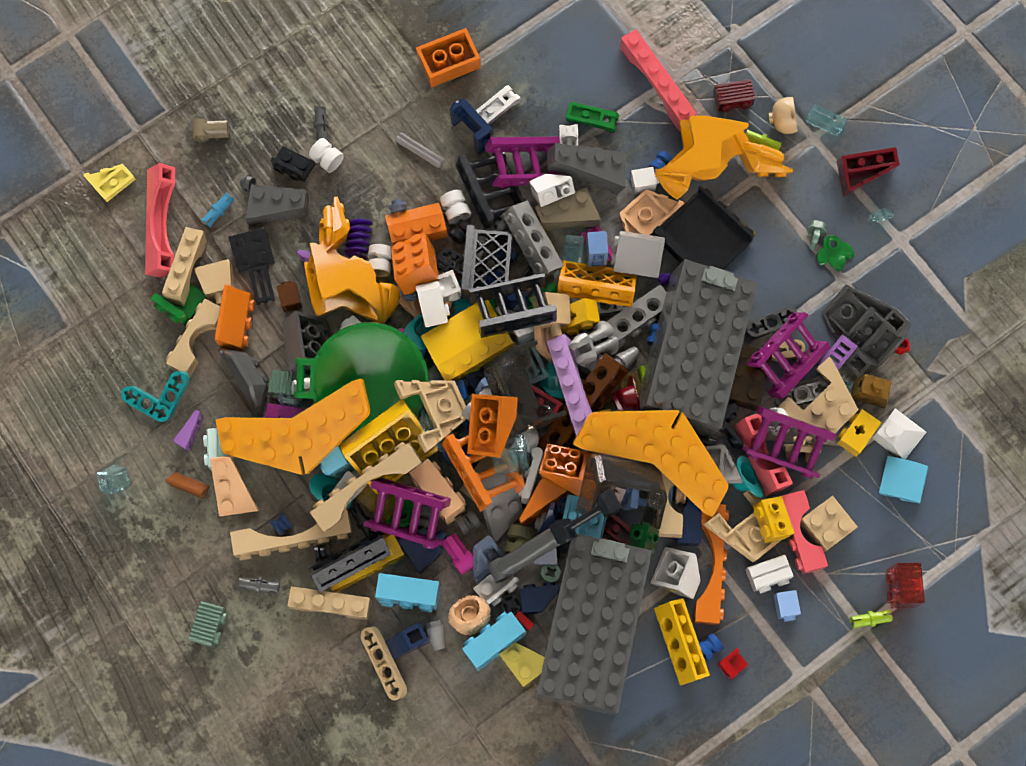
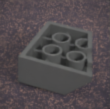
M294 311L282 322L289 371L297 373L295 358H315L322 345L333 335L326 319ZM305 365V374L310 375L311 365Z

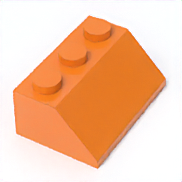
M439 203L385 215L392 246L397 242L405 241L423 232L426 233L430 242L448 238Z
M224 285L215 341L220 348L245 352V347L249 345V336L247 334L248 329L252 327V318L250 316L251 311L255 309V300H253L250 293L229 285Z

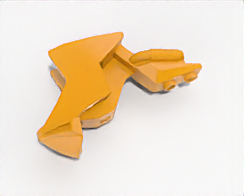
M692 115L689 117V120H680L679 122L683 149L664 167L655 169L654 176L664 190L677 200L688 191L691 179L706 181L717 178L735 155H739L749 173H757V177H768L769 174H775V177H786V174L793 173V169L782 165V161H784V154L763 144L759 145L749 142L744 132L748 128L749 123L710 116Z
M338 196L334 197L332 206H325L322 212L323 218H321L319 223V245L309 243L311 249L308 262H304L313 310L316 316H322L339 308H345L375 323L384 324L398 306L400 291L394 284H378L373 267L368 261L356 256L348 259L337 252L336 249L347 239L350 223L348 219H345L343 204L339 202Z

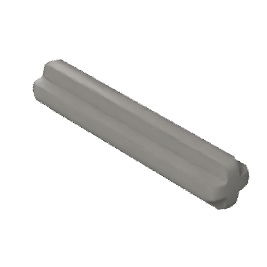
M399 133L396 137L397 143L437 168L443 165L444 159L407 135Z

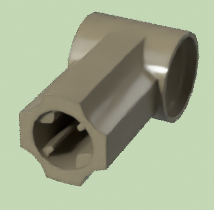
M195 119L192 121V139L196 142H206L209 138L229 137V123L227 120L208 121L206 119Z

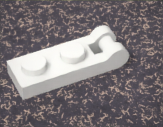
M507 85L476 111L490 125L508 109L518 104L521 98L518 94H514L512 88Z
M535 447L531 451L532 464L531 467L527 466L524 478H527L526 486L518 495L522 496L521 503L528 504L542 462L543 451L539 447Z

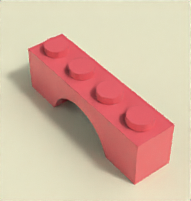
M759 414L745 417L734 426L739 438L744 443L743 447L746 446L751 449L753 447L762 423V416ZM765 435V438H764L763 443H762L761 448H760V452H763V453H766V454L769 455V452H768L767 446H766V435ZM748 457L766 496L781 492L793 484L785 466L760 457L758 460Z
M805 491L782 495L794 530V534L790 536L789 545L791 550L795 551L797 557L795 559L797 570H801V574L825 569L828 563L822 546L809 543L803 537L800 530L801 518L810 509Z

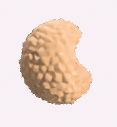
M475 595L465 596V598L459 599L450 608L448 614L449 623L459 633L471 636L472 634L479 633L488 624L491 609L482 597Z

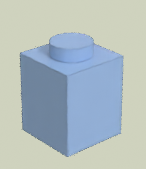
M797 591L780 592L774 595L778 619L784 618V622L796 620V617L801 614Z

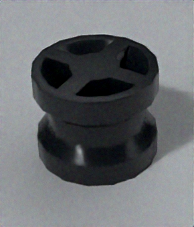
M330 542L322 546L314 545L316 563L333 555Z
M512 594L505 596L501 603L502 611L507 614L512 612L515 616L521 610L520 599Z

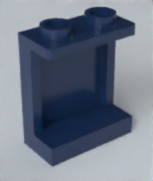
M463 98L451 105V124L456 126L461 121L466 124L474 133L475 151L480 155L485 151V144L493 137V129Z

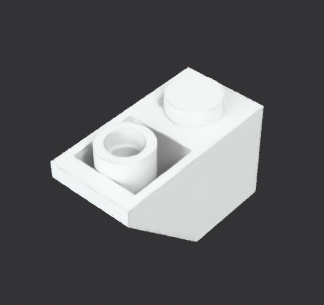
M545 174L529 181L533 197L541 207L575 193L571 176Z

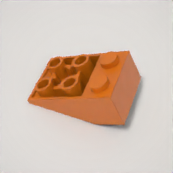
M547 443L539 473L577 496L595 499L603 474L605 455Z

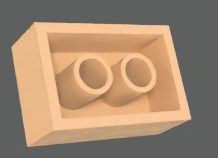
M426 459L409 472L413 483L418 489L451 498L450 506L439 512V516L447 526L456 517L466 512L465 499L459 492L455 493L453 491L452 482L447 476L442 477L441 469L435 461L431 463L429 459Z

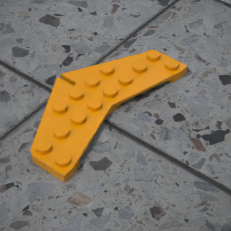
M358 379L351 381L293 418L224 417L217 419L216 425L221 449L224 454L304 475L301 457L305 474H309L369 416L370 406L364 380Z
M679 410L592 412L587 416L573 442L575 446L583 450L654 464L703 513L713 518L728 490V483L683 412H681L673 428L671 426Z

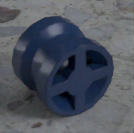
M280 513L279 518L270 521L281 537L285 535L287 530L294 528L283 513Z

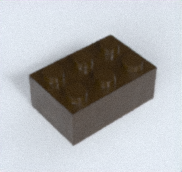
M742 344L728 404L735 403L738 407L757 411L761 405L767 376L761 367H749L747 365L751 356L761 348ZM772 355L766 360L769 366L771 363Z

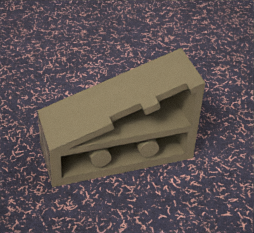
M587 187L543 207L540 205L535 206V214L544 231L565 230V228L582 229L583 227H595L597 225L600 228L601 219Z

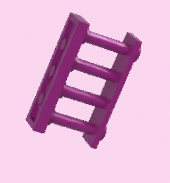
M559 136L491 137L485 144V150L495 154L499 175L492 183L493 186H500L501 188L529 186L530 180L545 175L541 174L537 152H544L547 156V152L555 143L560 144ZM502 152H510L513 155L516 169L515 175H507ZM520 152L529 153L533 174H524ZM550 170V174L562 175Z
M807 312L792 313L786 323L759 351L751 356L750 361L747 363L749 367H761L772 382V388L768 391L771 398L783 399L831 348L827 341H815L802 322L809 316ZM796 328L809 345L804 354L790 336ZM784 341L797 357L796 362L792 366L778 349ZM772 354L785 370L784 375L780 379H778L766 362Z
M759 406L756 413L762 416V423L752 449L746 446L743 447V450L748 453L747 456L758 460L760 457L802 472V476L810 479L813 476L820 478L821 474L813 469L823 443L827 439L834 441L836 434L824 428ZM774 420L780 422L779 426L781 427L771 453L768 455L760 452V448L769 424ZM791 427L798 429V436L788 461L777 458L788 429L790 430ZM811 433L816 435V442L806 467L795 463L805 437Z
M382 477L372 480L370 488L376 489L379 493L375 516L365 521L363 526L369 527L373 532H385L423 544V547L427 549H434L443 544V540L435 538L439 512L450 506L451 498ZM387 494L395 495L396 498L392 524L382 521ZM406 499L412 500L414 504L409 529L399 527L403 503ZM424 504L432 509L427 535L417 532L421 507Z

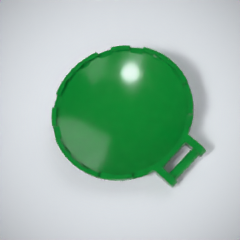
M364 322L347 326L328 338L319 349L315 358H295L297 380L294 398L313 399L316 404L351 381L364 380L370 414L348 436H352L400 401L394 386L395 381L411 382L412 380H419L420 382H429L426 362L416 344L403 332L381 323ZM305 365H311L310 391H304ZM419 394L404 398V401L417 416L424 405Z

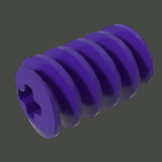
M353 219L349 222L350 230L347 236L348 241L346 242L345 254L350 258L356 256L367 260L368 257L363 254H367L368 249L364 247L370 246V243L365 240L371 239V236L366 233L372 232V229L367 226H372L373 222L367 219Z

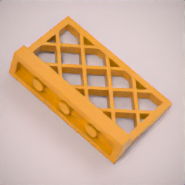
M563 260L564 266L561 268L557 293L569 294L570 298H587L597 302L632 307L637 275L616 272L614 268L588 267V264ZM581 274L583 277L578 278L576 275ZM600 277L601 280L597 281L595 278Z

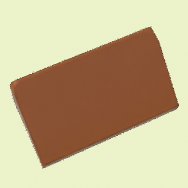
M177 472L171 474L165 480L169 486L201 499H205L210 488L205 483Z

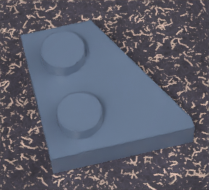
M489 534L473 547V580L477 584L491 574L487 565L500 557H504Z

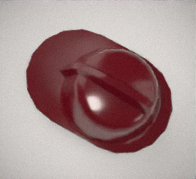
M632 375L628 378L627 387L617 390L614 394L613 400L618 411H640V400Z

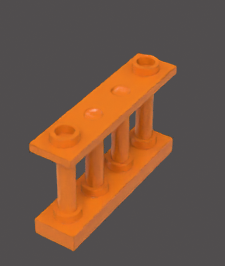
M454 434L446 436L442 446L480 512L490 506L492 497L511 488L518 494L526 486L523 476L517 472L504 449L500 458L495 457L499 464L477 473L474 471L472 463L487 456L465 455L462 447L468 444L469 435L459 440L455 438ZM504 471L509 481L490 490H485L481 483L482 480Z

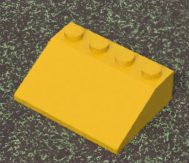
M486 300L490 318L498 317L489 300ZM478 303L448 319L447 323L440 324L421 336L445 381L456 382L515 347L508 332L484 338L480 337L479 321L483 319Z
M401 399L339 444L344 457L360 476L363 475L361 471L369 465L374 467L379 464L377 460L386 453L389 456L395 452L393 448L402 442L404 444L410 442L422 461L440 449L436 444L428 452L424 453L417 437L419 434L428 431L404 399ZM387 474L374 479L382 477L396 481L405 474ZM370 480L369 482H367V484H368L370 487H371V482H372V480Z

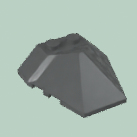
M848 284L840 290L822 312L836 340L843 334L858 346L845 362L858 378L864 374H869L881 366L907 338L911 322L899 309ZM843 342L839 344L847 351L850 350V348Z

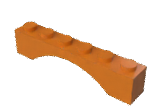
M720 504L714 516L720 513L724 520L728 522L729 511L726 510L725 504ZM701 511V529L710 544L713 566L707 588L694 603L693 623L718 625L720 621H723L724 609L720 607L721 601H724L725 597L722 581H725L726 569H723V561L727 559V549H724L725 541L705 527L704 524L712 517Z

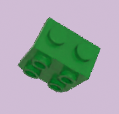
M190 284V292L185 306L171 304L164 299L163 295L159 296L157 293L151 297L155 309L161 313L166 312L176 324L180 322L184 326L196 314L195 311L198 304L207 299L206 295L192 284Z

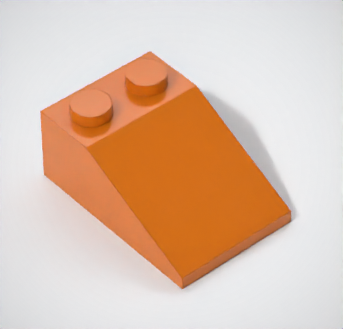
M472 394L467 454L501 457L516 420L518 397Z
M542 475V479L519 519V525L527 526L536 520L537 517H540L542 513L547 512L551 502H556L557 505L561 498L569 495L570 491Z

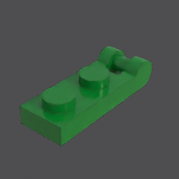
M571 101L566 115V121L603 129L610 133L615 132V123L619 119L617 112ZM608 118L609 121L605 122L603 121V119Z

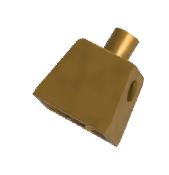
M864 374L854 380L851 396L854 400L886 408L892 382Z

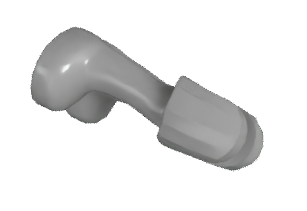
M600 321L594 325L593 333L589 335L586 333L579 334L569 343L570 350L578 349L579 355L574 357L577 364L591 363L597 359V355L600 353H606L609 356L617 353L619 349L617 337H611L596 346L593 345V342L611 336L614 333V329L609 323Z

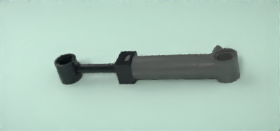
M608 490L595 498L597 506L572 522L569 518L560 519L551 524L549 529L504 557L490 562L487 566L495 583H501L511 578L515 572L561 544L578 537L575 529L600 513L606 518L622 510L614 490Z

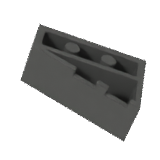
M251 184L245 217L248 226L252 227L255 224L265 222L267 224L275 220L307 216L309 204L307 190Z

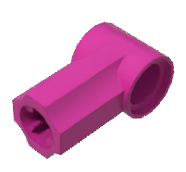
M456 533L447 537L442 545L453 559L452 562L459 573L463 575L473 568V555L465 548Z

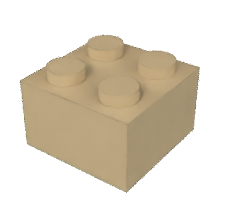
M831 496L800 521L802 529L816 546H822L824 553L858 527L834 496Z

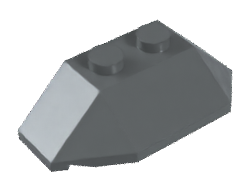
M225 348L217 349L258 417L261 416L268 395L266 383L269 381L263 372L259 374L256 369L259 365L255 358H250L244 352Z

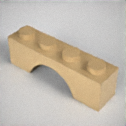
M185 227L162 291L164 299L171 304L185 306L190 292V278L193 266L199 257L202 258L207 243L204 231Z
M207 299L198 304L195 311L196 314L193 319L187 322L184 334L178 337L175 349L166 358V364L170 369L185 371L188 373L189 378L191 377L199 363L193 352L194 342L203 332L216 330L220 306Z
M657 468V473H661V480H657L656 492H660V500H656L655 512H659V519H655L654 528L659 530V537L682 538L683 515L675 511L668 500L669 492L674 484Z
M291 586L287 606L294 610L325 612L349 618L369 620L372 600L368 597L327 591L319 592V590Z

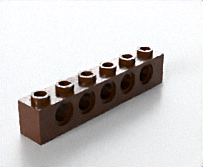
M606 353L598 360L597 365L586 376L582 384L592 412H600L629 372L626 367ZM567 405L563 407L561 414L552 422L549 430L539 440L537 447L541 448L543 453H545L547 443L568 448L574 447L573 442L576 438V433L572 422L568 426L572 420Z

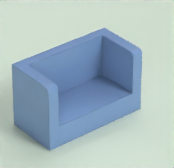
M606 231L587 232L586 252L588 267L607 266L608 243Z

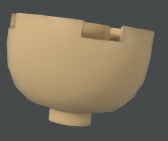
M793 97L779 99L773 105L772 113H769L770 124H774L775 129L780 133L794 134L798 132Z

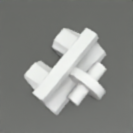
M578 124L570 126L559 125L560 144L578 146Z

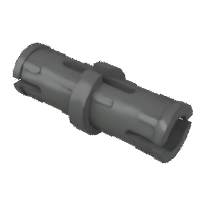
M316 106L314 108V128L317 132V141L324 138L329 142L327 132L329 124L326 120V108L324 106Z
M241 576L238 589L252 590L259 594L261 592L279 594L280 582L267 581L260 577L254 579Z

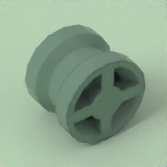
M545 564L541 570L542 580L545 583H556L559 581L561 575L560 567L557 564Z

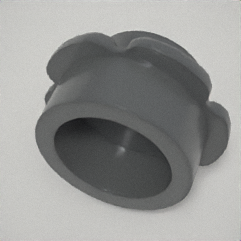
M247 174L240 180V186L245 192L250 191L251 184H257L256 178L252 177L251 174Z

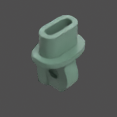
M812 220L811 225L808 226L807 232L812 236L809 249L815 250L818 239L826 236L827 230L825 229L826 224L824 222Z

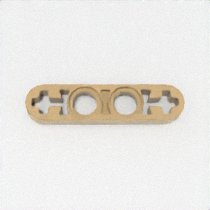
M374 626L364 628L361 632L362 643L388 697L391 700L404 698L407 694L406 684L380 630ZM377 649L383 652L382 659L376 656ZM386 667L391 669L392 675L390 678L385 675ZM398 687L399 691L395 693L394 690H396V688Z

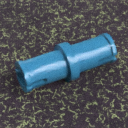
M226 192L216 204L211 206L212 209L201 220L208 227H211L220 216L225 214L224 211L235 199Z

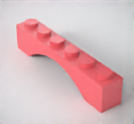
M635 29L621 37L620 49L629 62L634 64L649 80L660 97L669 118L680 132V120H689L690 116H696L697 113L640 33Z
M162 163L147 169L145 274L159 278L169 274L174 260V253L168 242L166 222L168 205L175 186V167Z

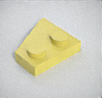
M123 164L113 168L101 169L98 173H85L83 175L106 202L136 180Z
M516 642L499 654L523 687L542 672L545 657Z

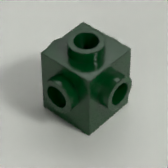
M641 522L640 525L632 524L628 545L652 550V554H655L659 541V530L653 528V524Z

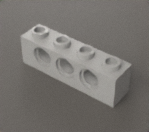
M528 201L514 205L502 214L535 274L544 273L546 277L564 266Z
M661 284L634 302L632 307L625 308L608 320L607 323L613 327L614 333L604 339L617 337L620 348L626 344V339L630 336L633 338L638 336L642 332L641 329L646 325L650 327L651 324H655L657 322L656 318L660 316L667 293ZM654 305L657 307V310L651 311L648 309V306ZM638 315L642 318V321L637 322L632 317ZM619 326L626 327L627 331L620 332L617 328Z

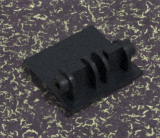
M265 227L228 237L238 273L248 271L249 268L275 263Z

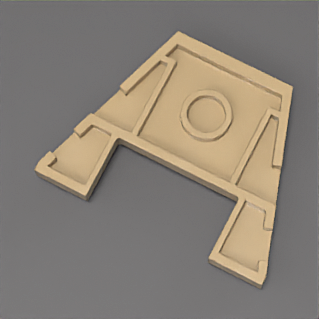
M828 357L816 370L830 385L804 410L789 396L777 408H783L790 417L836 433L858 411V408L833 360Z
M397 380L394 382L400 400L419 394L433 424L434 430L419 434L417 437L424 453L428 452L467 420L462 416L466 405L455 381L431 380L430 382H420L419 380H412L411 382H403V380Z
M746 491L743 494L752 506L764 500L763 497L758 498L750 491ZM754 512L733 529H731L720 513L704 524L705 527L751 562L759 559L781 541L765 543Z

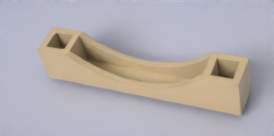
M404 442L393 448L395 450L393 454L389 456L386 453L377 460L379 464L374 467L369 465L361 471L362 476L357 479L355 476L345 482V488L342 490L339 488L328 494L330 496L328 500L324 502L321 499L312 506L314 510L310 513L323 532L343 519L350 499L365 483L382 475L407 474L423 462L410 442L404 444Z
M346 509L343 519L324 532L317 523L302 533L286 537L267 536L250 528L230 532L233 555L236 558H240V560H247L252 558L251 555L268 556L272 551L288 552L292 547L298 546L299 549L310 547L312 543L323 545L333 539L344 541L349 539V536H353L350 514Z

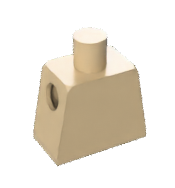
M229 259L194 268L208 300L215 299L218 306L221 305L224 285L234 287L233 266Z
M544 292L546 304H555L557 320L556 322L539 325V327L549 328L551 338H556L562 335L561 327L569 325L571 322L569 294ZM532 296L533 307L539 308L536 296Z

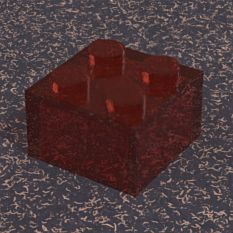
M896 563L888 568L885 579L886 583L889 584L887 601L891 603V609L916 608L925 603L921 563Z

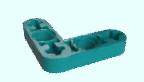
M185 371L173 372L159 399L136 386H126L123 388L121 398L127 404L156 421H168L172 418L189 384L190 378ZM177 376H181L182 383H178ZM128 391H133L132 394L140 398H129L130 394H128ZM169 391L175 393L176 397L173 402L167 398ZM146 398L151 402L149 409L143 406V401ZM155 408L158 410L165 409L164 413L166 414V416L161 417L162 413L157 410L154 411Z

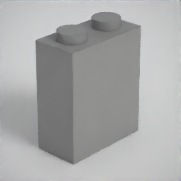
M620 231V235L615 236L614 247H617V253L612 254L611 265H614V271L659 278L665 238Z

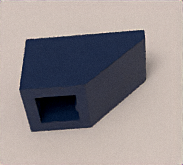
M555 582L543 583L542 587H536L535 584L524 585V588L520 589L522 613L524 615L543 613L559 593L560 585H555Z
M420 622L399 632L386 641V645L394 660L430 643Z

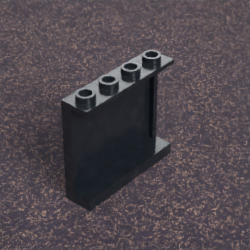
M701 185L698 187V191L662 226H657L652 233V236L665 238L664 248L678 262L681 263L684 259L722 270L750 245L754 239L753 231L748 226L739 222L740 219L734 213L731 214L727 211L726 206L721 201L713 198L711 191L707 188L704 189Z

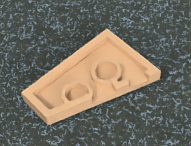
M228 455L211 458L210 463L219 516L259 511L232 457Z

